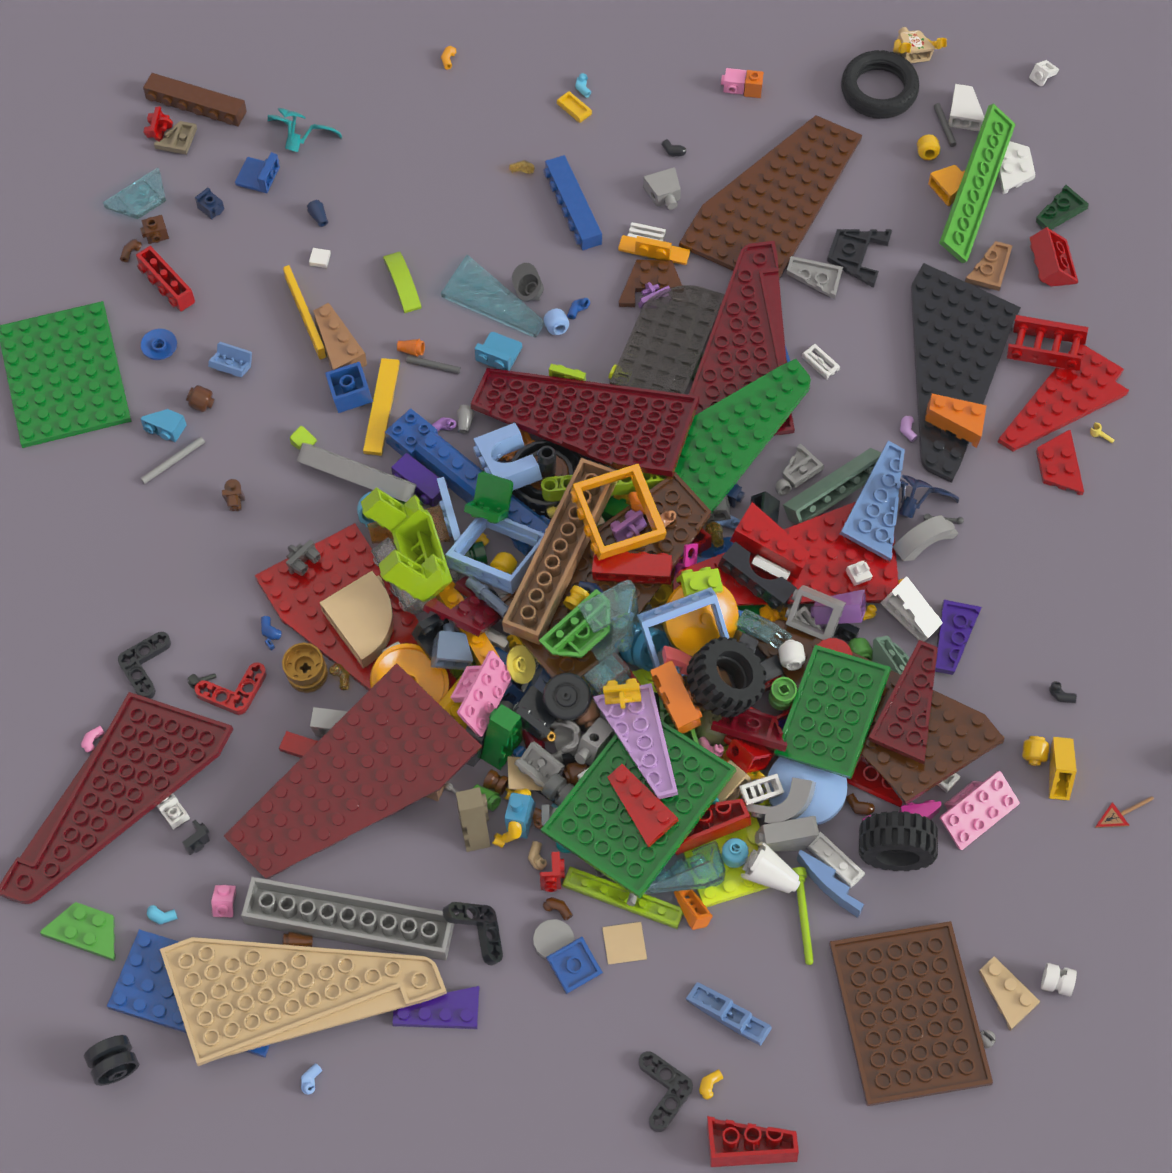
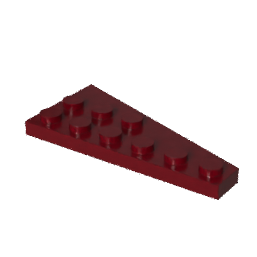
M919 640L868 740L924 764L938 647Z

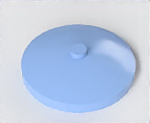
M782 757L775 761L768 773V776L778 774L784 790L782 795L768 799L771 806L781 804L788 797L792 777L816 782L814 796L810 805L796 819L815 816L817 825H820L835 817L845 803L847 796L846 777ZM769 782L768 785L770 787L771 792H774L771 782Z

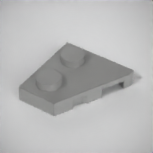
M799 444L796 454L791 457L790 464L786 466L783 472V478L794 488H797L824 470V465L802 444Z

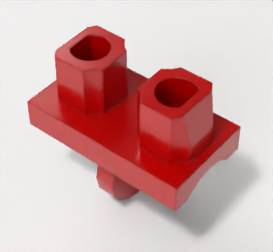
M160 106L155 107L154 113H148L147 120L151 126L144 127L143 131L147 138L154 137L158 142L163 139L166 129H171L173 126V121L169 119V115L162 113Z

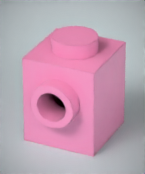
M726 68V73L721 78V85H724L723 92L744 94L746 70Z

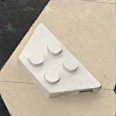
M1009 142L998 173L1003 194L1008 193L1009 189L1017 188L1035 178V170L1028 146Z

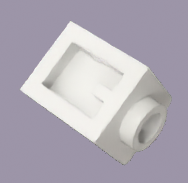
M1045 60L1036 63L1029 78L1039 86H1044L1047 78L1056 75L1059 69Z

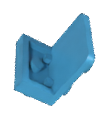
M490 332L483 345L477 343L475 347V360L496 369L510 371L523 346L519 341Z

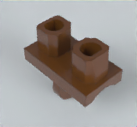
M229 479L225 483V490H222V496L230 511H241V501H245L241 484L236 479Z

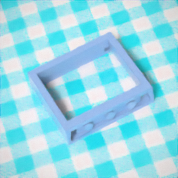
M475 518L445 554L448 568L469 577L474 576L481 582L513 594L519 587L544 533L514 522L509 518L496 524L490 523L484 518ZM486 528L534 546L512 575L464 556Z
M711 587L637 615L654 668L660 666L648 627L711 605L720 637H727L729 639L717 595ZM675 666V668H676V670H677V672H678V674H679V673H680L679 667H678V666Z

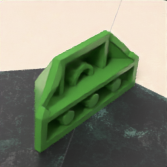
M594 590L539 639V642L552 655L582 658L610 633V601L599 590Z

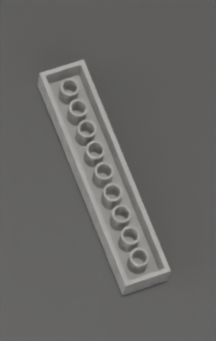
M255 877L251 878L241 915L244 924L440 960H447L454 929V923H449L445 920L443 911Z

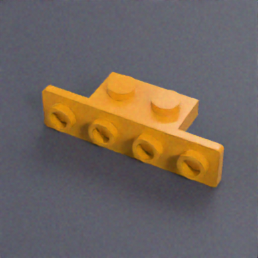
M623 235L618 250L659 260H672L673 263L687 265L690 255V249L672 246V243L641 236L634 238Z

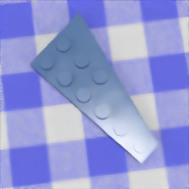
M887 441L840 535L890 562L892 559L894 528L897 519L898 495L901 486L900 478L905 449Z

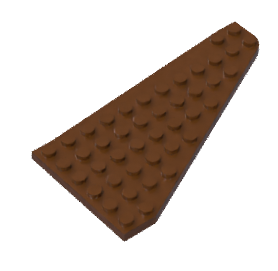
M775 620V622H770L750 634L751 637L759 641L757 648L764 657L777 655L779 661L778 649L785 641L795 640L803 645L806 661L801 668L788 670L782 666L785 672L783 675L792 679L798 689L813 648L822 639L786 625L785 620ZM852 652V656L859 657V658H862V659H865V660H869V659H867V658H864V657H862V656H860V655H858V654ZM891 670L861 755L887 781L902 802L907 805L1004 742V737L985 714L933 690L924 764L869 741V735L901 674Z

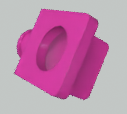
M697 543L684 545L683 560L680 559L675 565L674 577L681 569L697 564ZM692 548L693 555L689 559L688 552Z

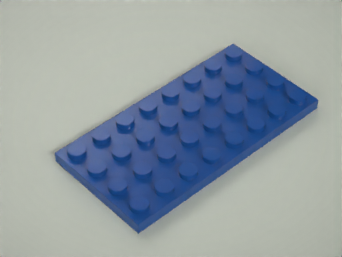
M139 929L107 1004L108 1009L187 1033L160 951L161 948L178 943L179 941ZM270 1045L245 1052L265 1058Z

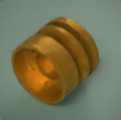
M305 642L298 643L285 652L282 666L289 683L294 689L299 692L309 693L315 692L324 685L328 677V668L322 653L316 646Z

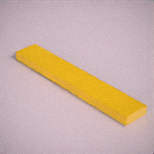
M290 265L284 266L283 271L286 282L320 360L326 358L325 348Z
M381 358L363 448L364 454L382 456L385 431L388 427L400 365L399 360Z

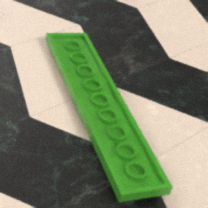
M991 104L987 108L939 242L961 263L968 261L1016 125L995 104Z

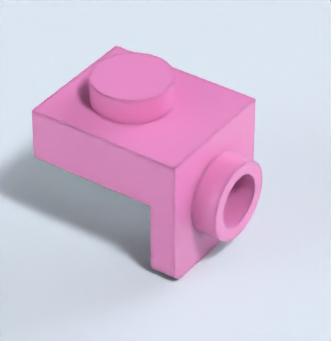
M215 885L211 900L213 917H233L236 886Z

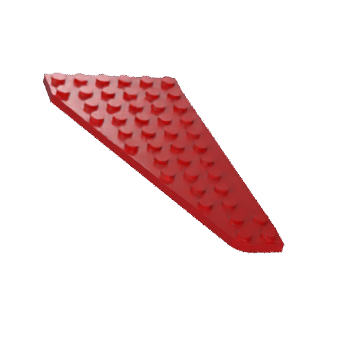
M856 502L786 528L784 530L811 553L798 579L789 575L787 581L798 590L802 585H805L829 596L865 590L866 603H881L899 584L896 551L893 548L895 536L892 545V559L889 562L840 535ZM725 553L681 569L676 573L672 581L673 592L681 585V582L677 583L676 578L681 575L682 571L692 569L695 572L704 567L718 568L722 585L733 595L737 606L768 605L760 597H756L747 587L740 585L731 575L721 570L718 564ZM750 554V566L758 576L769 580L779 578L752 564L756 555ZM864 561L868 564L869 571L873 577L869 581L854 586L846 572L847 566ZM805 596L802 597L800 604L815 603L814 600ZM790 600L787 604H793L794 600Z

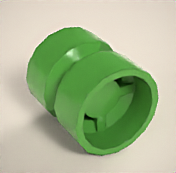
M780 677L774 680L768 695L769 703L773 708L786 710L791 707L797 693L795 682L788 677Z

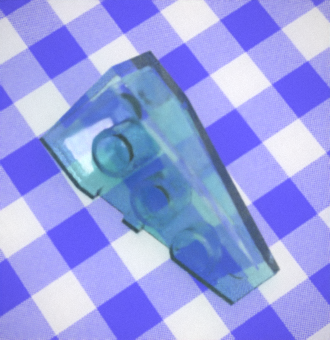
M713 841L693 850V855L685 860L679 858L676 860V863L670 869L663 868L644 894L704 889L720 885L725 879L726 870L718 843Z

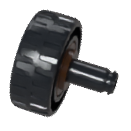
M539 440L522 447L512 458L511 462L533 454L539 465L542 479L512 491V494L539 516L544 515L548 519H552L547 514V508L551 506L557 507L560 501H546L542 496L541 482L547 477L573 475L581 457L577 452L548 440Z

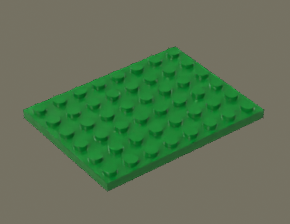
M103 301L0 325V345L22 448L132 422Z
M662 720L661 725L678 795L659 800L678 817V822L649 848L647 847L623 803L608 781L607 777L623 764L654 794L616 734L541 828L543 834L639 899L736 772L734 766Z

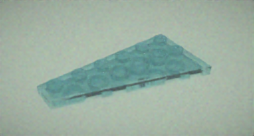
M469 255L465 256L441 292V296L447 300L535 338L544 326L541 317Z

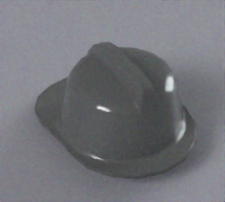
M530 263L518 265L512 274V283L519 299L523 301H540L544 285L536 268Z

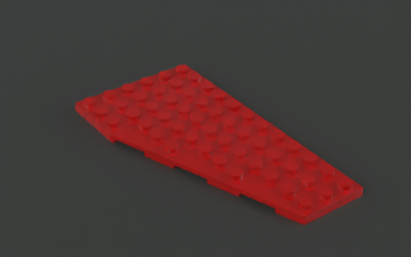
M354 523L315 543V548L320 553L321 558L316 563H312L308 559L305 562L308 565V570L303 576L295 572L293 574L288 572L289 567L286 564L288 559H285L256 574L255 579L282 623L288 625L310 644L316 646L325 657L335 662L369 691L371 689V670L378 658L363 668L325 617L320 606L321 601L371 571L376 576L379 575L381 577L380 561ZM382 578L384 588L390 598L393 613V630L386 648L398 641L400 644L419 645L411 635L419 622L396 585L386 582ZM446 669L449 679V691L457 680L451 670Z

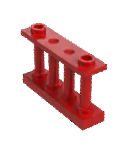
M1016 315L1013 332L1018 333L1016 343L1008 345L1007 359L1080 371L1082 356L1077 355L1079 344H1086L1089 327ZM1025 335L1036 336L1033 348L1022 346ZM1043 338L1054 339L1051 351L1041 349ZM1061 341L1072 342L1070 354L1059 352Z

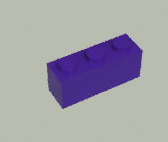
M408 453L403 455L391 467L392 475L416 484L414 494L420 498L423 504L430 505L434 509L439 504V501L443 500L437 482L439 477Z

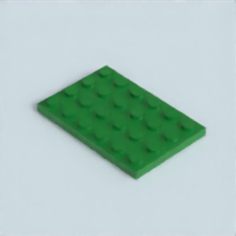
M815 645L782 731L783 741L788 744L786 751L783 752L775 749L774 754L851 779L888 680L891 667Z

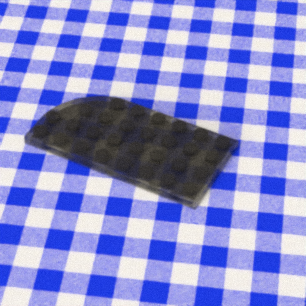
M684 285L665 289L652 296L644 304L610 384L685 394L725 294L699 286Z

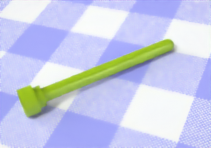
M795 867L792 870L799 875L800 881L796 891L805 963L812 965L813 953L804 889L807 872L805 867Z

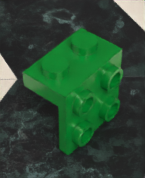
M480 472L477 477L474 500L465 504L464 512L469 513L475 518L487 519L488 522L494 524L506 519L509 514L513 482L486 472Z

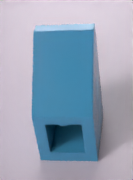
M169 409L142 416L140 419L146 432L157 434L162 439L173 442L177 441L187 426L183 415Z

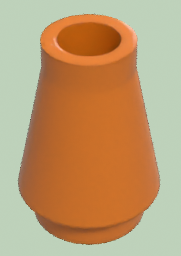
M420 339L398 341L397 351L419 357V355L424 354L425 343Z

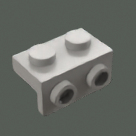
M535 741L530 743L522 757L514 763L523 774L530 776L534 783L540 787H544L546 782L555 773L560 774L564 768L561 762Z

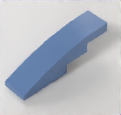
M800 850L797 861L801 867L806 868L807 875L839 906L859 917L864 904L848 895L850 887L834 878L836 870Z
M699 982L695 984L686 998L688 1002L710 1017L760 1046L772 1029L769 1024L752 1016L750 1011L734 1004L732 999Z

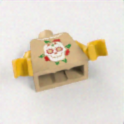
M902 27L898 31L897 40L894 42L893 52L901 55L910 63L930 61L934 49L947 47V38H937V41H931L919 30L909 31L907 27Z

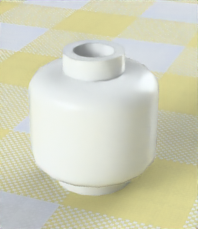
M787 640L778 649L780 663L788 670H797L806 661L804 647L798 641Z

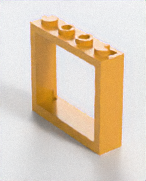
M639 464L573 484L570 492L571 500L573 503L576 502L578 518L584 522L585 535L587 538L590 537L592 542L591 550L597 555L598 560L664 540L667 532ZM630 477L652 531L604 546L583 491Z

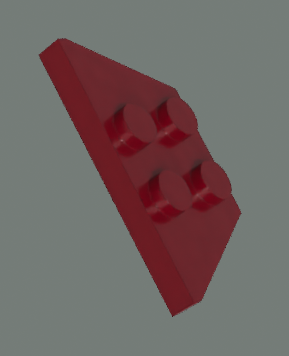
M747 709L744 713L735 717H722L718 722L713 721L710 729L783 752L786 751L788 745L787 742L783 741V732L778 726L777 717L752 709Z

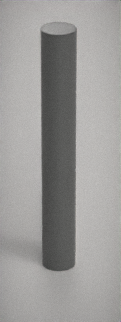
M936 103L934 105L936 114L950 147H954L957 143L940 103Z
M407 356V363L459 374L461 367Z

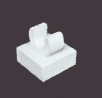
M864 561L847 566L846 572L854 586L869 581L873 577L869 571L868 564Z

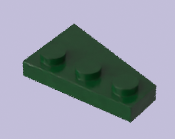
M1065 185L1060 194L1054 197L1051 204L1047 205L1036 217V223L1043 229L1048 227L1052 230L1087 210L1089 203L1069 186Z

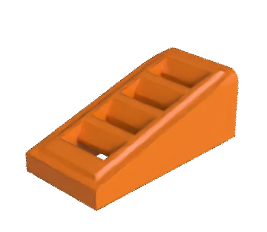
M692 887L675 890L674 895L691 929L707 927L713 916Z

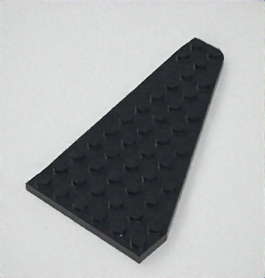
M923 263L911 285L920 457L923 467L928 472L952 483L961 465L969 441L963 438L959 439L956 437V434L948 430L944 431L925 421L928 402L932 394L983 405L1012 325L1021 307Z

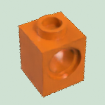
M747 70L744 97L761 98L764 72Z

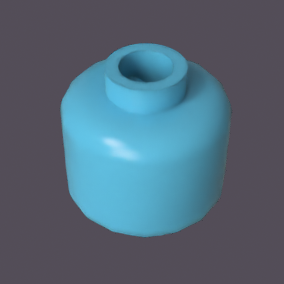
M731 838L722 847V860L731 868H739L746 863L749 851L747 844L743 840Z

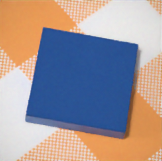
M583 937L576 939L546 957L566 994L603 973Z

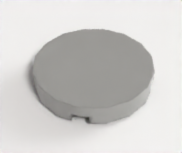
M557 919L541 923L536 928L533 936L535 950L543 959H546L548 955L574 941V933L570 926Z

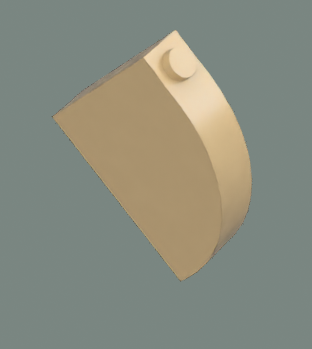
M371 571L320 602L321 611L363 668L379 657L382 650L386 648L393 630V613L390 598L379 575L376 576Z

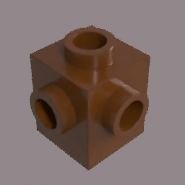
M162 215L142 220L143 227L140 230L143 238L147 237L148 244L169 239Z

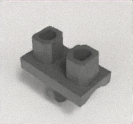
M309 540L303 546L301 544L296 547L294 545L288 546L290 552L286 556L288 559L286 562L289 567L288 572L291 574L295 572L303 576L308 570V565L305 564L308 559L312 563L320 560V553L315 548L312 540Z

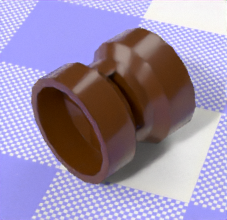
M491 769L484 779L483 787L494 789L501 796L508 787V777L505 775L500 777L497 771Z

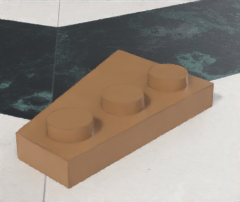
M995 241L982 260L976 264L974 270L968 274L965 282L1000 291L1013 245Z

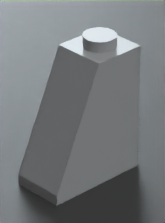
M809 816L762 825L755 834V843L758 845L760 842H764L773 851H804L819 836L816 817Z

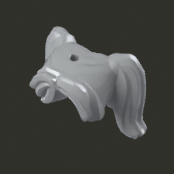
M556 719L550 728L554 729L556 734L555 747L557 752L551 755L563 763L562 754L571 753L572 756L576 755L580 739L582 738L581 729L576 724V721L564 722Z

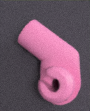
M98 726L85 734L81 742V747L84 748L85 752L88 753L94 750L93 741L105 734L102 727Z

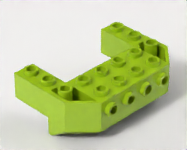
M376 487L361 501L362 512L366 518L373 519L382 528L386 527L392 532L393 542L397 550L394 549L379 563L381 577L386 582L396 585L399 590L408 592L414 599H419L422 602L433 599L453 580L431 514L428 510L423 509L419 503L420 500L415 495L403 505Z

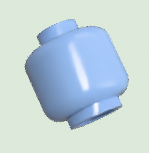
M561 309L549 310L544 316L543 322L550 334L561 335L567 331L569 320Z

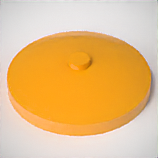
M682 585L672 592L666 604L684 597ZM723 586L724 591L716 595L729 638H733L738 627V607L733 595ZM711 605L663 622L665 633L671 644L676 649L690 656H694L710 640L720 637Z
M398 644L388 648L378 657L371 670V688L397 663L437 703L443 699L449 689L446 669L431 667V660L422 648L416 644Z

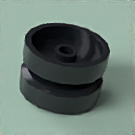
M126 1035L106 1038L85 1052L84 1058L87 1066L92 1068L91 1076L96 1085L103 1086L118 1082L138 1069L140 1064L135 1053L131 1052L132 1045Z

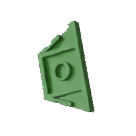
M75 902L40 932L44 937L112 961L115 960L114 916L109 913Z

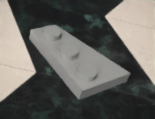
M791 256L787 275L835 299L843 267Z

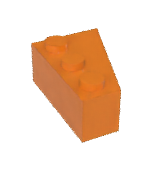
M932 394L927 405L925 421L944 431L948 430L956 434L957 438H963L977 448L982 437L987 405Z

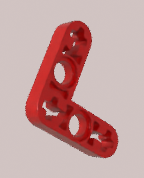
M256 662L251 664L235 692L209 681H200L195 685L196 696L202 701L237 715L244 714L266 678V669L262 663ZM260 669L261 674L257 673L255 676L253 671ZM245 685H252L253 690L251 692L243 691ZM207 687L208 692L204 691L202 694L200 689L204 690ZM219 694H226L227 698L224 701L219 702L216 700ZM242 700L243 706H238V708H236L235 703L239 704Z

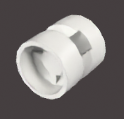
M1046 963L1041 981V989L1050 992L1057 990L1059 994L1071 997L1077 971L1066 967L1060 969L1059 965Z

